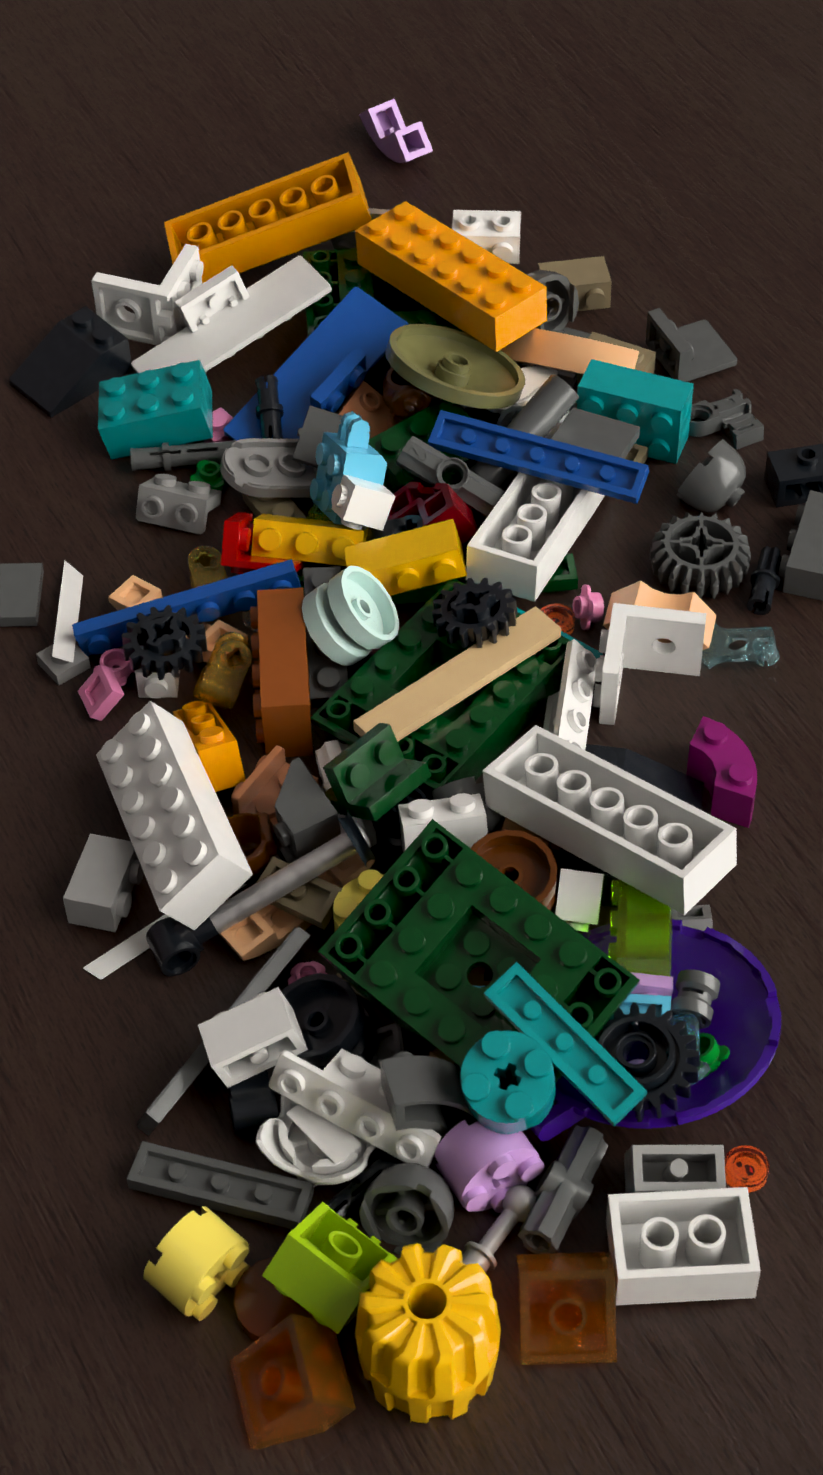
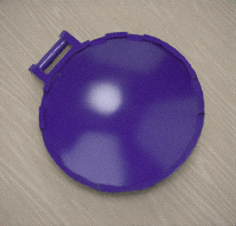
M647 918V924L623 927L621 921L581 934L629 972L673 977L671 1000L677 997L678 991L675 988L678 973L682 970L703 971L713 975L720 981L718 998L711 1003L713 1009L711 1025L703 1029L687 1027V1035L711 1034L716 1039L718 1045H726L730 1051L729 1057L722 1061L720 1066L708 1076L699 1078L698 1083H689L691 1089L690 1098L676 1095L678 1109L676 1111L662 1104L660 1119H657L651 1110L648 1109L644 1111L642 1122H638L635 1112L631 1110L615 1126L644 1129L663 1128L702 1119L734 1103L746 1094L766 1072L777 1050L781 1034V1012L777 990L762 963L739 942L712 928L707 927L705 931L683 926L682 920L668 918ZM562 1076L556 1083L554 1100L556 1105L552 1106L549 1114L541 1123L531 1127V1131L539 1140L548 1141L585 1117L596 1122L612 1124Z

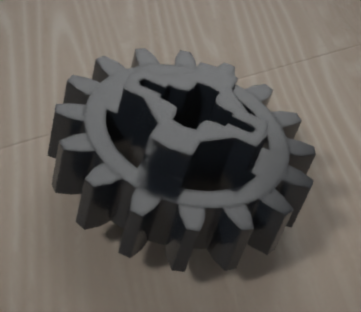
M468 578L465 585H460L457 582L452 583L453 591L442 590L440 592L441 599L433 601L434 610H432V617L438 636H446L448 644L460 640L461 648H466L470 642H475L477 648H482L483 641L485 640L495 644L497 643L496 635L508 636L510 634L509 626H516V615H518L516 599L512 597V590L510 588L503 590L502 582L499 581L491 586L488 584V578H483L480 584H474L473 579Z
M167 605L164 612H158L155 607H151V615L145 616L142 613L136 614L137 623L128 622L126 624L127 633L122 634L125 661H130L133 671L142 668L143 677L145 678L154 672L157 673L158 680H163L165 673H171L176 679L179 678V670L181 669L188 672L193 671L192 661L196 663H202L203 661L202 652L207 651L204 624H199L196 614L187 617L186 608L182 607L177 613L172 612L171 605Z

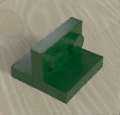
M379 723L323 767L331 785V788L324 792V794L338 814L346 816L349 812L351 817L377 821L432 775L426 762L405 759L390 724Z

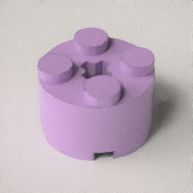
M463 1120L454 1126L440 1141L434 1154L438 1161V1164L435 1165L461 1205L469 1212H479L493 1208L496 1213H501L503 1211L502 1201L507 1190L515 1185H526L544 1170V1163L540 1159L539 1154L522 1131L514 1134H501L485 1128L478 1121L468 1126L466 1121Z

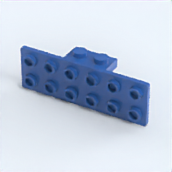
M354 287L273 374L278 378L279 403L282 404L284 416L281 418L283 438L299 439L297 432L299 428H303L310 405L329 412H336L349 393L361 385L369 371L385 355L391 333L401 326L408 325V322L360 288ZM257 393L224 427V434L232 441L246 438H261L260 420L256 418L255 408L258 406Z

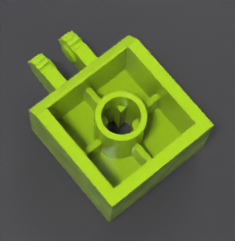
M322 1202L288 1233L262 1276L270 1281L282 1295L292 1298L309 1311L318 1323L331 1328L339 1334L357 1315L360 1292L370 1290V1270L381 1259L392 1263L398 1258L379 1246L381 1241L376 1237L372 1236L369 1238L358 1230V1224L351 1218L346 1221L327 1204Z

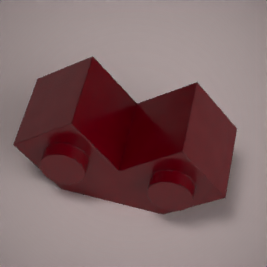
M409 482L393 493L395 499L387 520L403 518L408 515H418L423 519V525L427 526L453 519L461 544L467 542L478 531L472 510L447 483H436L434 487H424L420 482Z

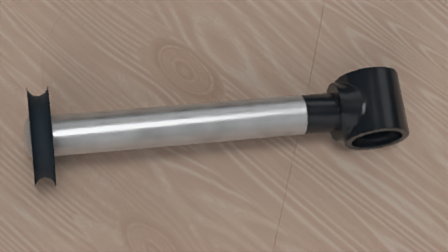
M348 812L344 818L337 817L345 832L225 901L196 930L171 917L156 922L147 931L146 940L162 973L166 976H177L188 972L199 962L200 952L204 950L202 945L204 942L356 853L359 854L365 866L369 860H376L369 847L370 843L362 827L356 825Z

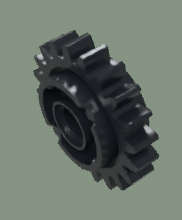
M636 1002L631 1004L629 1014H623L622 1010L618 1008L613 1014L614 1019L608 1020L594 1039L647 1090V1095L632 1109L635 1112L636 1120L642 1122L644 1111L648 1109L651 1110L657 1119H660L662 1104L676 1111L678 1109L676 1095L690 1098L691 1089L689 1083H698V1068L696 1067L700 1066L699 1051H696L695 1035H687V1023L685 1021L673 1025V1012L671 1010L665 1012L661 1017H657L655 1004H651L644 1014L639 1012ZM635 1059L645 1060L643 1063L640 1064L629 1063L630 1061Z

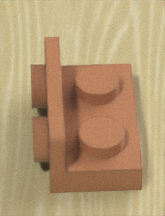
M276 745L268 755L262 756L252 774L245 782L238 783L234 788L231 796L234 815L265 812L269 815L273 825L277 823L274 806L290 767V764L285 759L284 748ZM313 776V778L319 785V778Z

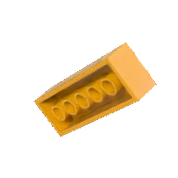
M347 152L164 222L172 264L185 244L199 247L200 261L204 265L203 284L231 265L238 273H242L356 230L370 222L372 218L361 180L351 156Z
M406 201L355 230L359 265L495 352H498L547 321V293L545 285Z

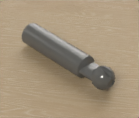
M552 374L506 427L545 438L579 399V396L564 380ZM476 461L469 469L498 488H501L515 472L480 461Z

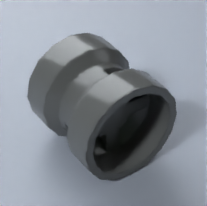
M682 970L678 973L675 988L678 991L677 997L671 1000L673 1021L676 1023L685 1021L687 1027L707 1028L711 1025L713 1017L711 1003L718 998L720 981L713 975L703 971Z

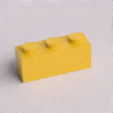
M261 514L254 518L251 555L346 566L344 547L366 542L369 527L363 526L362 530H356L342 524H334L332 521Z
M453 519L344 547L346 567L359 566L369 571L381 582L390 596L467 576L463 548Z

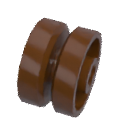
M505 829L487 834L473 844L471 849L550 911L554 912L557 864L552 851L540 838L525 831Z

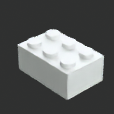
M748 1187L608 1194L606 1228L615 1306L756 1298L761 1270Z

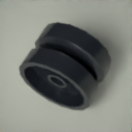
M317 973L301 977L283 989L282 993L295 1012L308 1049L296 1055L297 1057L321 1070H324L341 1049L362 1057L368 1063L372 1060L378 1043L377 1029L350 983L337 975Z

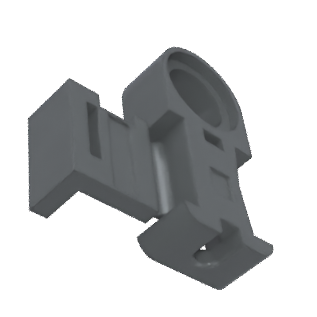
M733 389L732 395L725 399L711 403L703 400L692 404L689 435L703 437L722 430L723 423L724 428H730V433L734 437V448L738 450L764 440V425L751 414L752 402L748 398L743 399V393ZM694 419H703V420H705V421L696 422V421H691V420H694Z

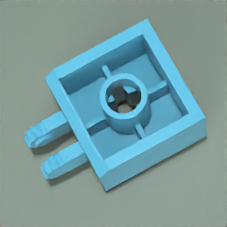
M353 411L344 413V416H341L342 419L340 420L341 424H339L338 433H323L322 443H319L316 449L318 469L316 478L312 480L310 485V497L312 502L334 524H342L341 518L331 509V499L335 487L341 483L343 474L381 485L384 484L387 462L381 454L368 444L369 431H371L369 428L371 426L368 425L367 421L361 419L359 414L357 415Z

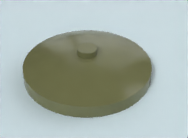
M429 324L404 325L391 333L385 350L386 358L391 367L406 381L435 397L455 404L481 409L509 407L519 400L525 385L524 373L512 358L501 350L495 352L469 334L455 329Z

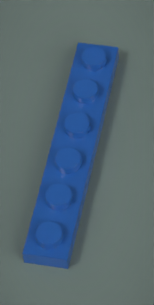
M440 410L428 440L429 446L439 451L638 504L649 474V467L646 464Z
M290 559L72 624L74 637L81 650L87 656L102 654L107 650L123 646L122 634L127 633L126 624L128 622L137 623L136 614L142 613L145 616L151 615V607H155L158 612H164L165 607L171 605L172 612L177 613L183 607L186 608L187 617L196 614L199 623L210 622L225 615L239 611H248L250 606H257V590L301 588V584L293 561Z

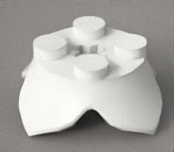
M281 1095V1113L279 1117L267 1119L260 1126L256 1135V1145L273 1165L294 1174L298 1180L313 1183L314 1187L317 1185H335L353 1179L363 1172L367 1166L370 1154L376 1148V1146L354 1135L362 1145L339 1164H335L286 1115L298 1103Z

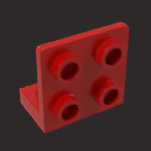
M238 512L224 521L221 566L231 567L232 573L243 574L254 569L287 561V559L251 555L250 546H252L254 525L252 523V513ZM292 560L296 572L303 568L307 563L304 561Z

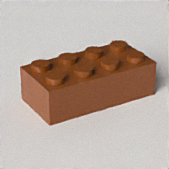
M303 587L257 590V606H250L251 628L258 629V632H253V635H251L252 658H259V661H254V664H252L253 688L260 687V690H255V694H253L254 718L262 717V719H256L257 743H265L266 755L276 745L285 749V757L313 755L307 630L302 613Z

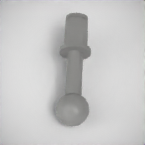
M515 1185L507 1190L502 1201V1213L480 1242L469 1241L464 1246L465 1253L462 1255V1261L465 1265L478 1263L485 1273L487 1270H494L497 1266V1261L493 1254L517 1222L525 1221L528 1212L537 1198L531 1188L525 1185Z

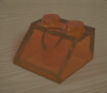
M610 1252L517 1255L521 1365L617 1362L615 1268Z
M290 1314L230 1360L250 1448L261 1449L325 1432L356 1409L336 1332L318 1323L314 1318Z

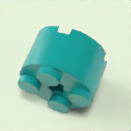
M490 1031L471 1047L464 1058L460 1075L463 1094L469 1110L485 1128L501 1134L519 1133L538 1125L549 1114L556 1095L554 1068L551 1057L545 1048L534 1038L516 1031ZM510 1075L516 1076L518 1086L510 1084L507 1090H502L500 1079H507Z

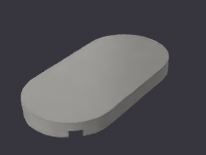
M240 439L233 442L231 447L224 451L220 464L221 474L231 487L243 494L261 498H311L310 485L312 480L316 478L318 468L292 460L299 439Z

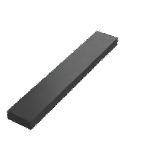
M299 926L298 928L295 927L228 1010L265 992L310 935ZM203 1041L138 1120L136 1127L147 1136L153 1132L209 1062Z

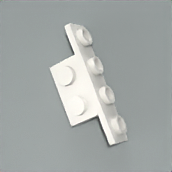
M573 639L567 642L560 691L548 696L543 729L585 750L597 659L591 651L585 649L578 641Z
M341 1049L324 1070L288 1051H283L279 1055L269 1082V1087L272 1090L405 1163H417L425 1167L430 1166L441 1139L440 1134L431 1129L417 1128L396 1131L381 1086V1069L366 1062L362 1057L351 1054L344 1049Z

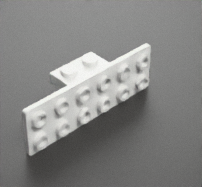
M302 256L295 257L247 289L238 271L231 265L176 300L175 303L187 327L135 359L131 364L137 373H141L146 370L201 360L206 373L220 362L235 355L236 352L263 337L273 328L290 320L295 314L312 303L318 302L323 296L330 293L332 288Z

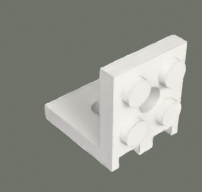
M185 244L160 285L97 272L91 280L96 314L129 340L152 345H159L186 328L187 325L175 301L202 284L204 265L200 261L199 247ZM124 306L130 307L135 313L127 311Z
M613 603L609 630H601L599 652L605 653V656L600 655V658H597L594 681L602 682V684H595L593 707L600 708L599 724L615 725L623 668L700 676L707 613ZM657 639H668L672 642L663 643L658 641Z

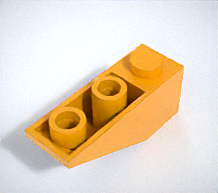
M192 701L183 705L182 709L173 711V715L184 722L215 792L235 787L242 781L245 782L246 779L237 740L210 701Z

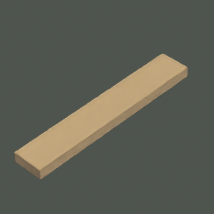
M533 607L516 618V626H509L510 634L508 636L498 634L496 635L497 643L493 644L489 640L483 641L482 648H477L476 644L354 720V731L362 737L379 723L390 724L397 742L559 639L561 637V627L539 608Z

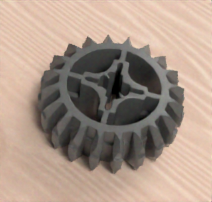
M702 511L698 516H691L686 512L683 519L673 516L670 523H662L659 532H655V536L652 539V547L650 548V559L653 575L658 576L661 585L668 584L670 592L678 590L682 591L683 594L695 592L700 598L703 595H709L715 599L718 592L728 595L732 587L739 588L740 582L748 573L751 552L747 536L742 534L740 526L731 525L730 518L721 521L718 520L716 513L711 517L703 515Z

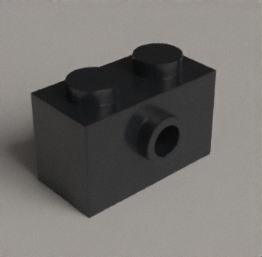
M823 444L767 452L764 479L776 508L806 503L810 490L823 493Z

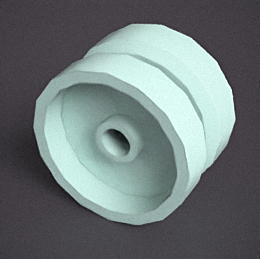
M348 566L330 579L329 583L321 584L303 599V619L311 638L326 656L342 666L354 665L365 658L372 649H379L398 635L400 623L391 596L376 577L359 566Z

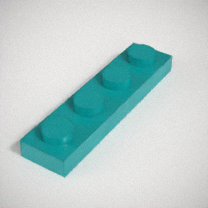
M517 962L484 992L485 998L519 1032L534 1038L545 1048L551 1057L553 1066L613 1126L621 1121L647 1095V1090Z

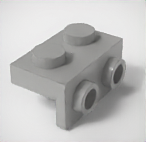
M156 474L155 477L139 485L136 519L138 521L191 533L202 534L205 532L208 512L219 506L221 502L222 491L211 489L210 484L201 481H190L189 484L176 481L177 477L169 474Z

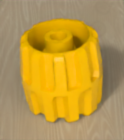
M420 1243L404 1246L401 1257L398 1260L389 1263L381 1259L370 1270V1290L360 1292L355 1331L360 1364L364 1378L372 1382L376 1400L388 1411L397 1408L409 1414L410 1421L428 1423L429 1418L448 1415L452 1420L467 1412L468 1403L476 1394L484 1396L493 1379L499 1352L501 1327L497 1304L492 1294L491 1282L478 1263L465 1265L462 1261V1252L456 1248L443 1244L434 1252H425Z

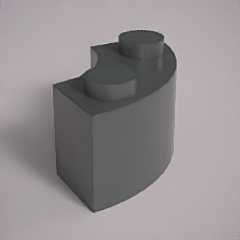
M399 1052L388 1059L380 1060L381 1086L396 1131L411 1128L431 1129L440 1134L441 1141L454 1126L463 1120L466 1121L468 1126L477 1122L469 1110L463 1094L461 1070L453 1063L436 1057L416 1056L410 1052Z

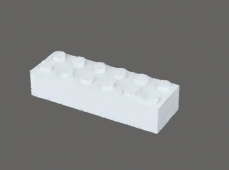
M557 423L545 438L551 439L561 423ZM519 472L467 545L466 580L472 578L474 583L480 584L483 578H488V584L491 586L499 581L502 582L503 590L510 588L512 595L535 602L605 495Z
M149 701L139 712L131 717L129 722L112 739L103 745L96 756L159 911L196 930L253 873L184 722L152 701Z
M537 725L531 728L482 771L485 801L488 808L683 915L737 865L735 827Z

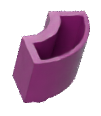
M703 716L689 745L686 775L704 782V787L711 796V815L713 817L749 828L757 787V769L754 758L738 735L723 723Z

